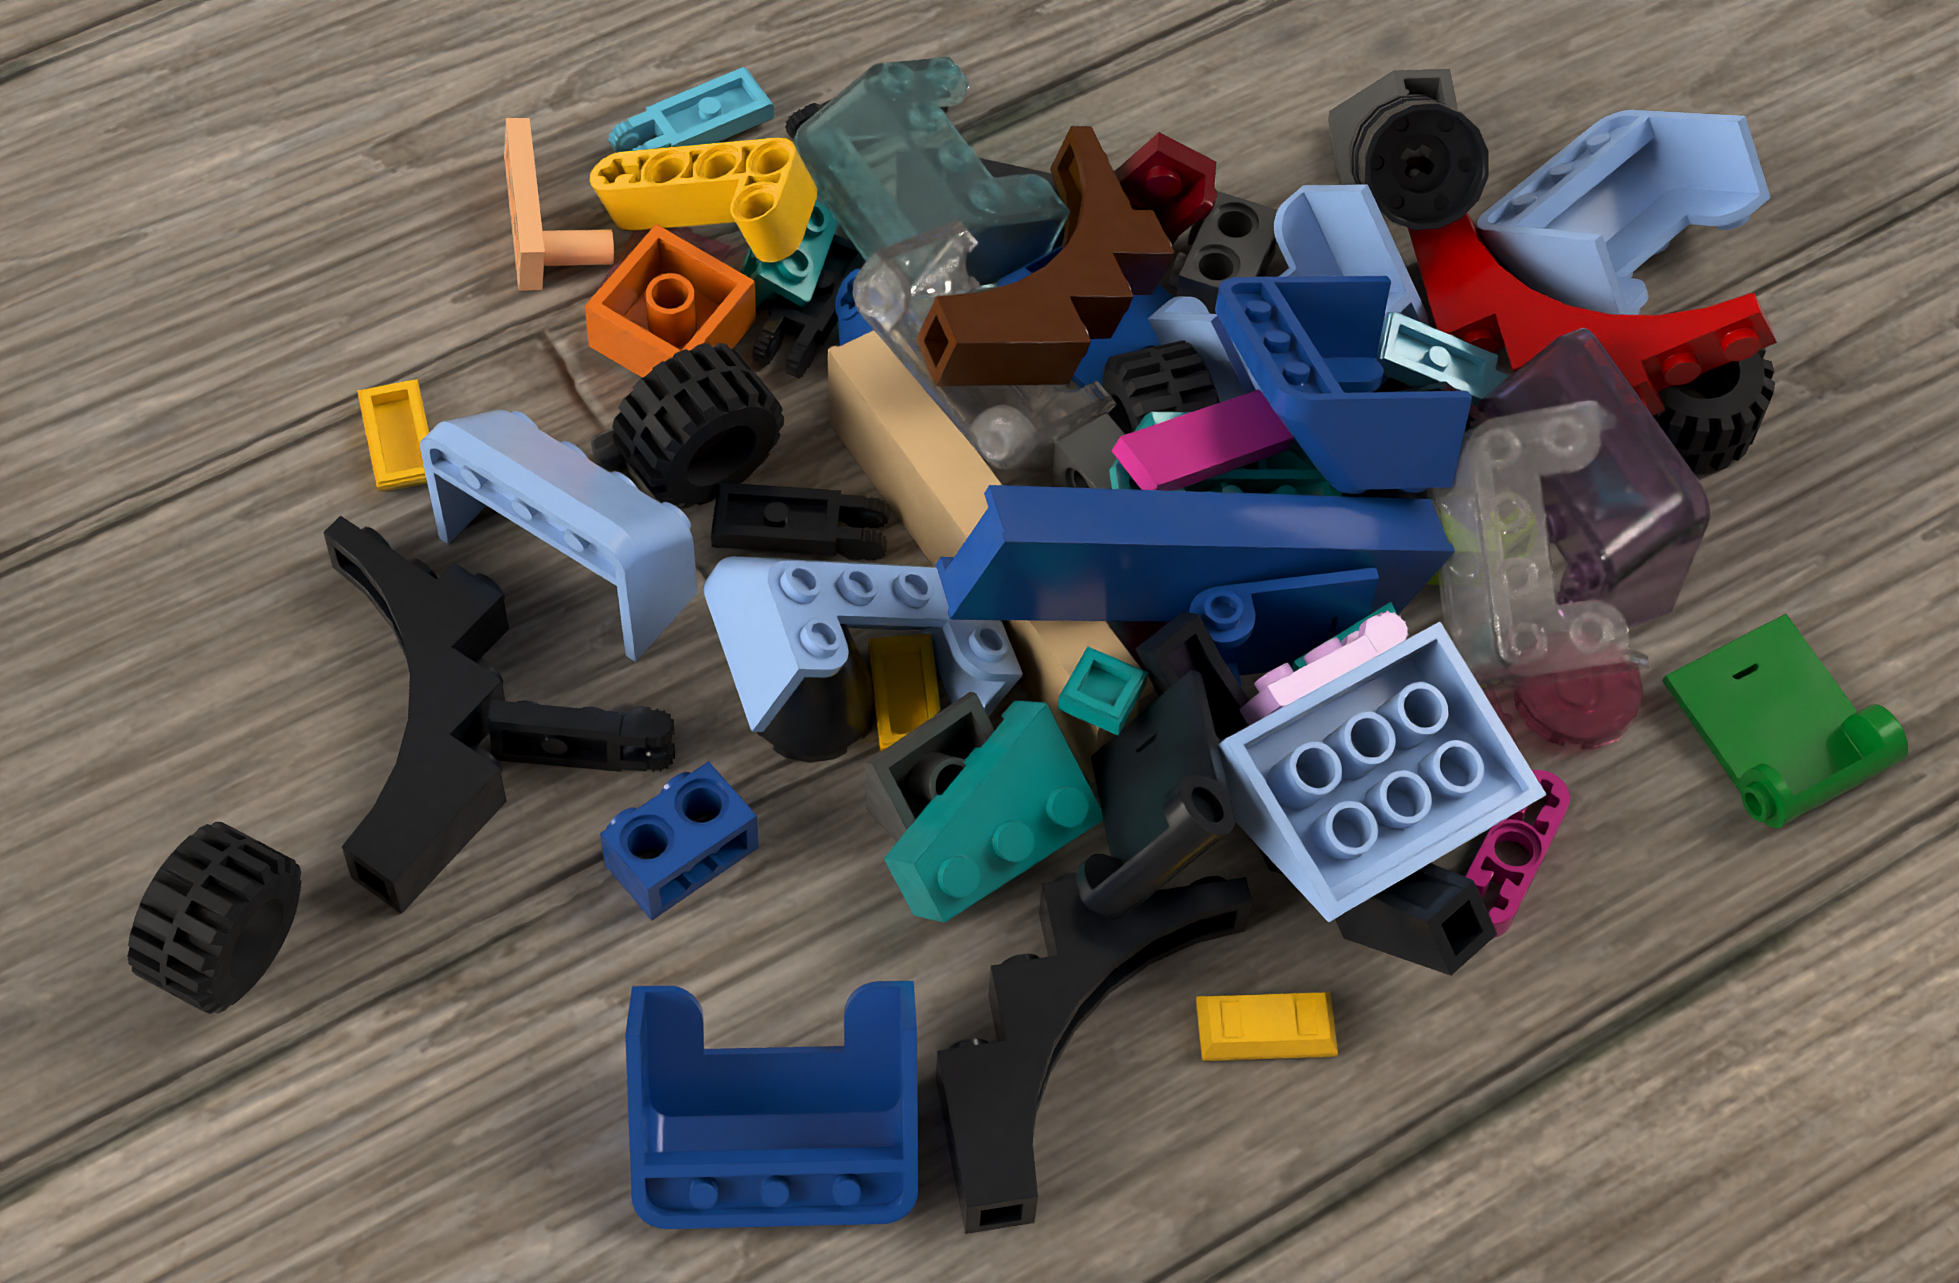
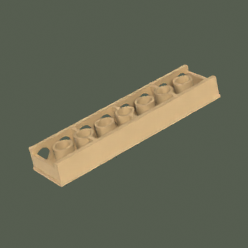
M883 326L839 347L835 345L829 348V424L933 567H936L940 557H955L988 508L984 492L989 485H1002V483ZM1001 620L1023 673L1017 682L1032 702L1048 704L1079 767L1091 783L1096 782L1091 756L1116 734L1057 709L1059 695L1087 646L1141 669L1106 621ZM1148 677L1147 684L1123 728L1137 717L1139 700L1153 693L1154 686Z

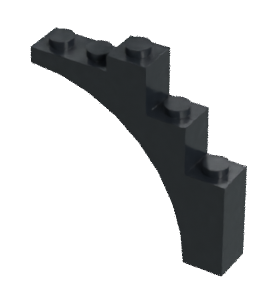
M339 516L323 532L332 567L362 591L390 625L407 660L410 674L408 721L396 764L374 807L343 844L342 849L351 879L402 914L507 802L501 775V765L490 752L478 746L489 734L488 715L491 701H506L503 690L504 682L501 675L491 664L481 659L509 630L504 603L505 596L500 587L491 578L481 573H477L474 576L456 563H453L438 578L434 571L421 560L412 558L409 561L392 550L383 536L374 529L367 526L360 529L344 517Z
M1185 611L1181 612L1136 648L1159 697L1190 670L1201 673L1218 745L1226 738L1248 727L1239 709L1250 700L1222 659L1200 615ZM1259 848L1268 869L1283 874ZM1429 863L1335 918L1344 939L1450 976L1497 935L1474 880L1433 863Z
M1077 872L1067 873L1057 877L1052 882L1042 883L1039 917L1048 957L1039 958V956L1034 954H1020L1006 959L1001 964L990 966L988 997L997 1042L988 1043L984 1039L971 1038L958 1041L946 1050L937 1051L936 1084L965 1234L1035 1223L1038 1200L1033 1151L1035 1119L1050 1074L1075 1031L1111 992L1150 964L1196 943L1245 932L1252 904L1246 877L1226 880L1220 876H1208L1192 882L1189 886L1159 889L1128 915L1119 920L1108 919L1094 913L1084 904L1077 885Z

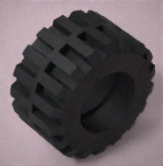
M1763 348L1748 359L1731 361L1700 374L1689 383L1672 385L1660 390L1659 393L1665 411L1648 417L1642 424L1636 427L1619 429L1615 433L1626 434L1623 444L1631 452L1640 450L1644 453L1647 463L1652 466L1657 461L1666 464V471L1679 474L1681 468H1689L1692 475L1706 474L1708 466L1713 467L1717 472L1728 468L1732 459L1739 461L1747 453L1749 445L1753 444L1775 388V382L1771 380L1775 372L1772 361L1763 359L1766 353L1765 348ZM1675 387L1695 390L1708 399L1689 396Z
M1185 340L1111 356L1105 364L1101 388L1103 415L1107 413L1125 434L1134 432L1144 416L1150 412H1194L1220 403L1208 368L1194 347L1189 342L1186 343Z
M709 343L697 345L690 351L684 349L675 353L672 358L665 362L662 361L653 367L650 373L641 378L632 387L633 391L623 399L619 406L621 412L614 418L612 428L615 433L612 435V438L619 452L656 500H659L661 503L668 502L676 505L679 509H684L695 504L700 506L711 502L716 498L717 484H720V482L740 484L747 480L770 455V450L777 444L781 436L779 430L784 426V416L781 414L783 409L778 400L734 348L730 349L726 344L718 343L711 347Z
M214 822L211 825L206 824L200 827L170 854L144 893L134 918L128 942L130 947L127 957L128 964L132 966L131 971L136 976L205 1013L212 1014L213 1012L220 1013L225 1011L230 1005H234L260 980L280 951L297 911L302 880H300V866L296 864V860L223 822Z

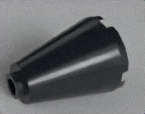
M840 624L848 645L849 654L841 669L830 677H804L764 732H756L758 736L761 734L773 745L775 752L785 758L808 763L834 760L846 754L847 747L855 743L862 736L864 739L872 729L876 714L874 686L846 624Z

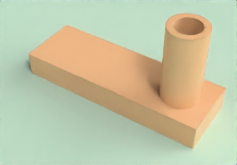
M506 118L504 161L518 290H542L544 266L613 265L614 241L612 229L542 230L530 118Z

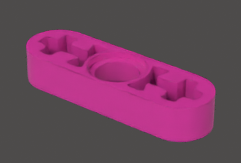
M1532 770L1545 791L1546 796L1544 798L1547 800L1546 805L1540 810L1534 826L1523 822L1527 806L1491 827L1465 876L1474 880L1482 899L1491 880L1502 886L1495 907L1488 913L1497 932L1494 938L1504 934L1511 926L1562 824L1570 803V794L1566 784L1558 776L1548 771ZM1503 841L1517 842L1528 851L1530 861L1522 866L1507 865L1497 857L1494 847Z

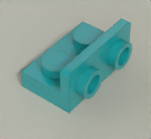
M816 200L799 248L792 255L781 261L772 263L762 262L755 257L749 246L740 273L755 281L756 308L764 300L772 303L779 294L799 306H805L811 300L840 219L837 211Z

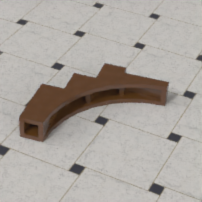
M1071 126L1050 167L1062 201L1065 229L1062 251L1045 267L1015 283L979 293L936 296L916 338L935 386L1068 385L1081 360L1087 354L1091 343L1090 339H1111L1124 314L1128 311L1134 297L1133 295L1153 294L1165 270L1169 267L1175 252L1154 210L1132 209L1129 198L1124 193L1109 163L1108 156L1103 151L1092 126Z

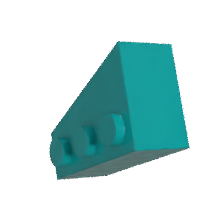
M1013 701L1003 713L1002 717L1004 720L981 748L975 747L963 762L965 765L964 769L942 795H936L883 858L914 916L942 923L947 922L1104 820L1102 810L1047 703Z

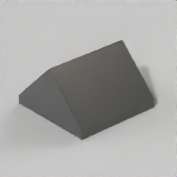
M967 693L866 762V809L896 842L936 795H942L964 769L965 765L963 762L974 748H981L995 731L976 693Z

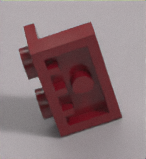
M1160 132L1114 171L1124 193L1129 198L1132 209L1154 210L1166 236L1171 242V246L1176 242L1179 235L1196 221L1205 219L1214 208L1217 200V190L1215 189L1217 162Z

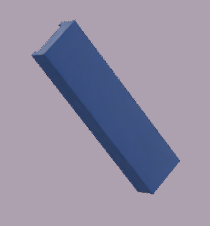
M989 485L984 492L988 505L987 510L955 557H940L936 563V568L949 606L947 612L950 620L1170 622L1181 612H1189L1193 599L1207 588L1375 567L1378 572L1379 581L1370 614L1391 602L1397 615H1399L1452 556L1455 550L1452 543H1449L1431 499Z

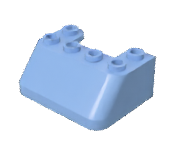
M1625 110L1608 115L1593 124L1486 210L1478 218L1477 227L1487 249L1518 280L1530 289L1569 306L1607 314L1638 315L1640 308L1645 305L1649 295L1642 280L1631 278L1633 271L1652 255L1665 250L1669 246L1670 240L1688 225L1716 226L1719 230L1738 228L1747 223L1751 214L1771 197L1745 116Z
M1368 184L1303 185L1281 204L1274 220V234L1289 268L1279 277L1388 276L1391 280L1384 318L1389 312L1393 313L1395 311L1429 326L1426 310ZM1188 296L1174 297L1148 318L1161 345L1185 340L1186 343L1189 342L1194 347L1209 370L1220 402L1260 389L1217 314H1209L1206 306L1199 299ZM1383 375L1380 387L1391 377Z
M500 409L439 422L421 440L420 450L439 539L449 545L488 506L616 585L625 655L634 662L644 654L698 593L694 543L690 532L691 524L687 516L675 505L668 502L659 503L639 491L636 485L624 474L617 471L610 473L588 460L583 451L571 442L562 441L560 443L542 432L525 414L519 411L508 412Z
M731 556L719 561L704 584V595L752 732H764L804 677H830L841 669L848 658L849 650L840 624H846L848 628L923 631L924 634H931L934 661L950 703L953 704L967 693L974 692L977 694L988 716L1023 675L1001 620L949 619L947 612L949 606L936 567Z

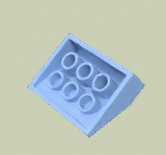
M1441 622L1432 625L1233 734L1218 745L1234 810L1235 822L1328 923L1546 796L1542 786Z

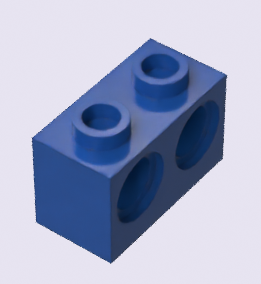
M709 761L691 773L682 772L674 776L665 784L660 794L639 808L632 807L623 810L610 821L606 830L600 833L605 866L651 921L759 848L757 815ZM703 813L716 816L713 820L703 823L690 820L695 815ZM648 849L663 852L660 856L653 859L636 857L638 853Z

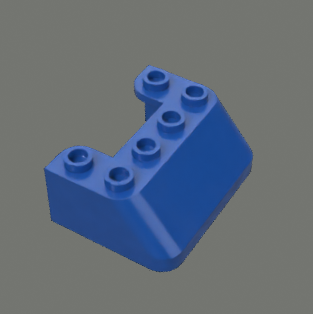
M1388 276L1233 277L1222 281L1219 285L1215 308L1217 316L1272 409L1320 474L1330 482L1333 488L1343 493L1360 494L1369 489H1400L1416 493L1425 491L1427 488L1453 487L1472 401L1470 393L1468 391L1370 392L1380 387L1384 372L1376 356L1391 280Z
M876 981L857 988L849 996L844 1008V1046L705 1049L703 1010L699 1001L689 991L677 986H632L625 1033L631 1198L635 1212L644 1222L661 1229L888 1224L902 1219L913 1209L918 1197L917 1021L914 981Z

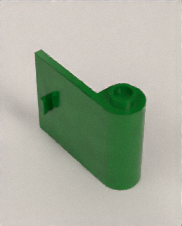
M1787 614L1665 675L1662 680L1741 793V800L1748 814L1756 821L1764 822L1772 828H1780L1901 763L1908 755L1907 738L1895 716L1889 710L1877 704L1869 705L1857 712Z

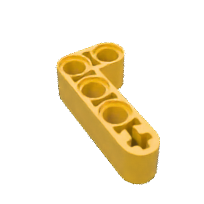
M778 137L618 152L603 158L596 164L589 180L612 220L622 230L652 229L655 224L663 228L736 222L755 257L762 262L769 263L781 261L792 255L799 248L818 193V188L793 142L787 138Z

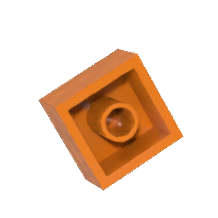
M655 224L584 306L589 347L642 378L650 373L657 364L667 361L675 353L684 349L690 351L697 345L709 343L711 347L718 343L726 344L730 349H733L756 322L755 281Z

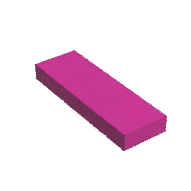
M1259 389L1120 436L1112 452L1141 490L1175 491L1287 451L1295 439Z

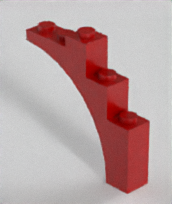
M1468 213L1463 218L1440 229L1414 230L1408 228L1437 330L1491 353L1506 347L1512 370L1531 399L1544 394L1560 392L1571 383L1581 379L1588 404L1607 434L1619 429L1636 427L1642 424L1648 417L1665 411L1659 393L1660 390L1672 385L1689 383L1704 372L1731 361L1748 359L1759 350L1777 343L1771 325L1754 292L1706 308L1668 314H1607L1569 306L1530 289L1497 263L1489 253L1479 230Z

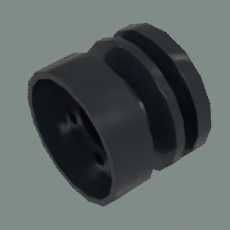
M1422 94L1396 95L1375 105L1358 123L1349 146L1350 173L1355 184H1368L1380 212L1392 222L1414 230L1440 229L1463 218L1479 201L1489 177V151L1479 128L1459 110ZM1406 148L1414 151L1419 149V154L1425 158L1419 168L1414 165L1407 167V162L1401 158Z

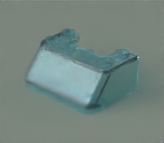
M950 57L878 63L871 66L798 128L793 140V144L818 188L817 195L878 279L893 293L910 299H921L997 287V283L1001 278L1049 253L1070 214V210L1053 190L1051 184L1041 176L1024 174L993 178L976 156L974 150L953 126L940 107L960 104L966 96L969 84L959 66Z

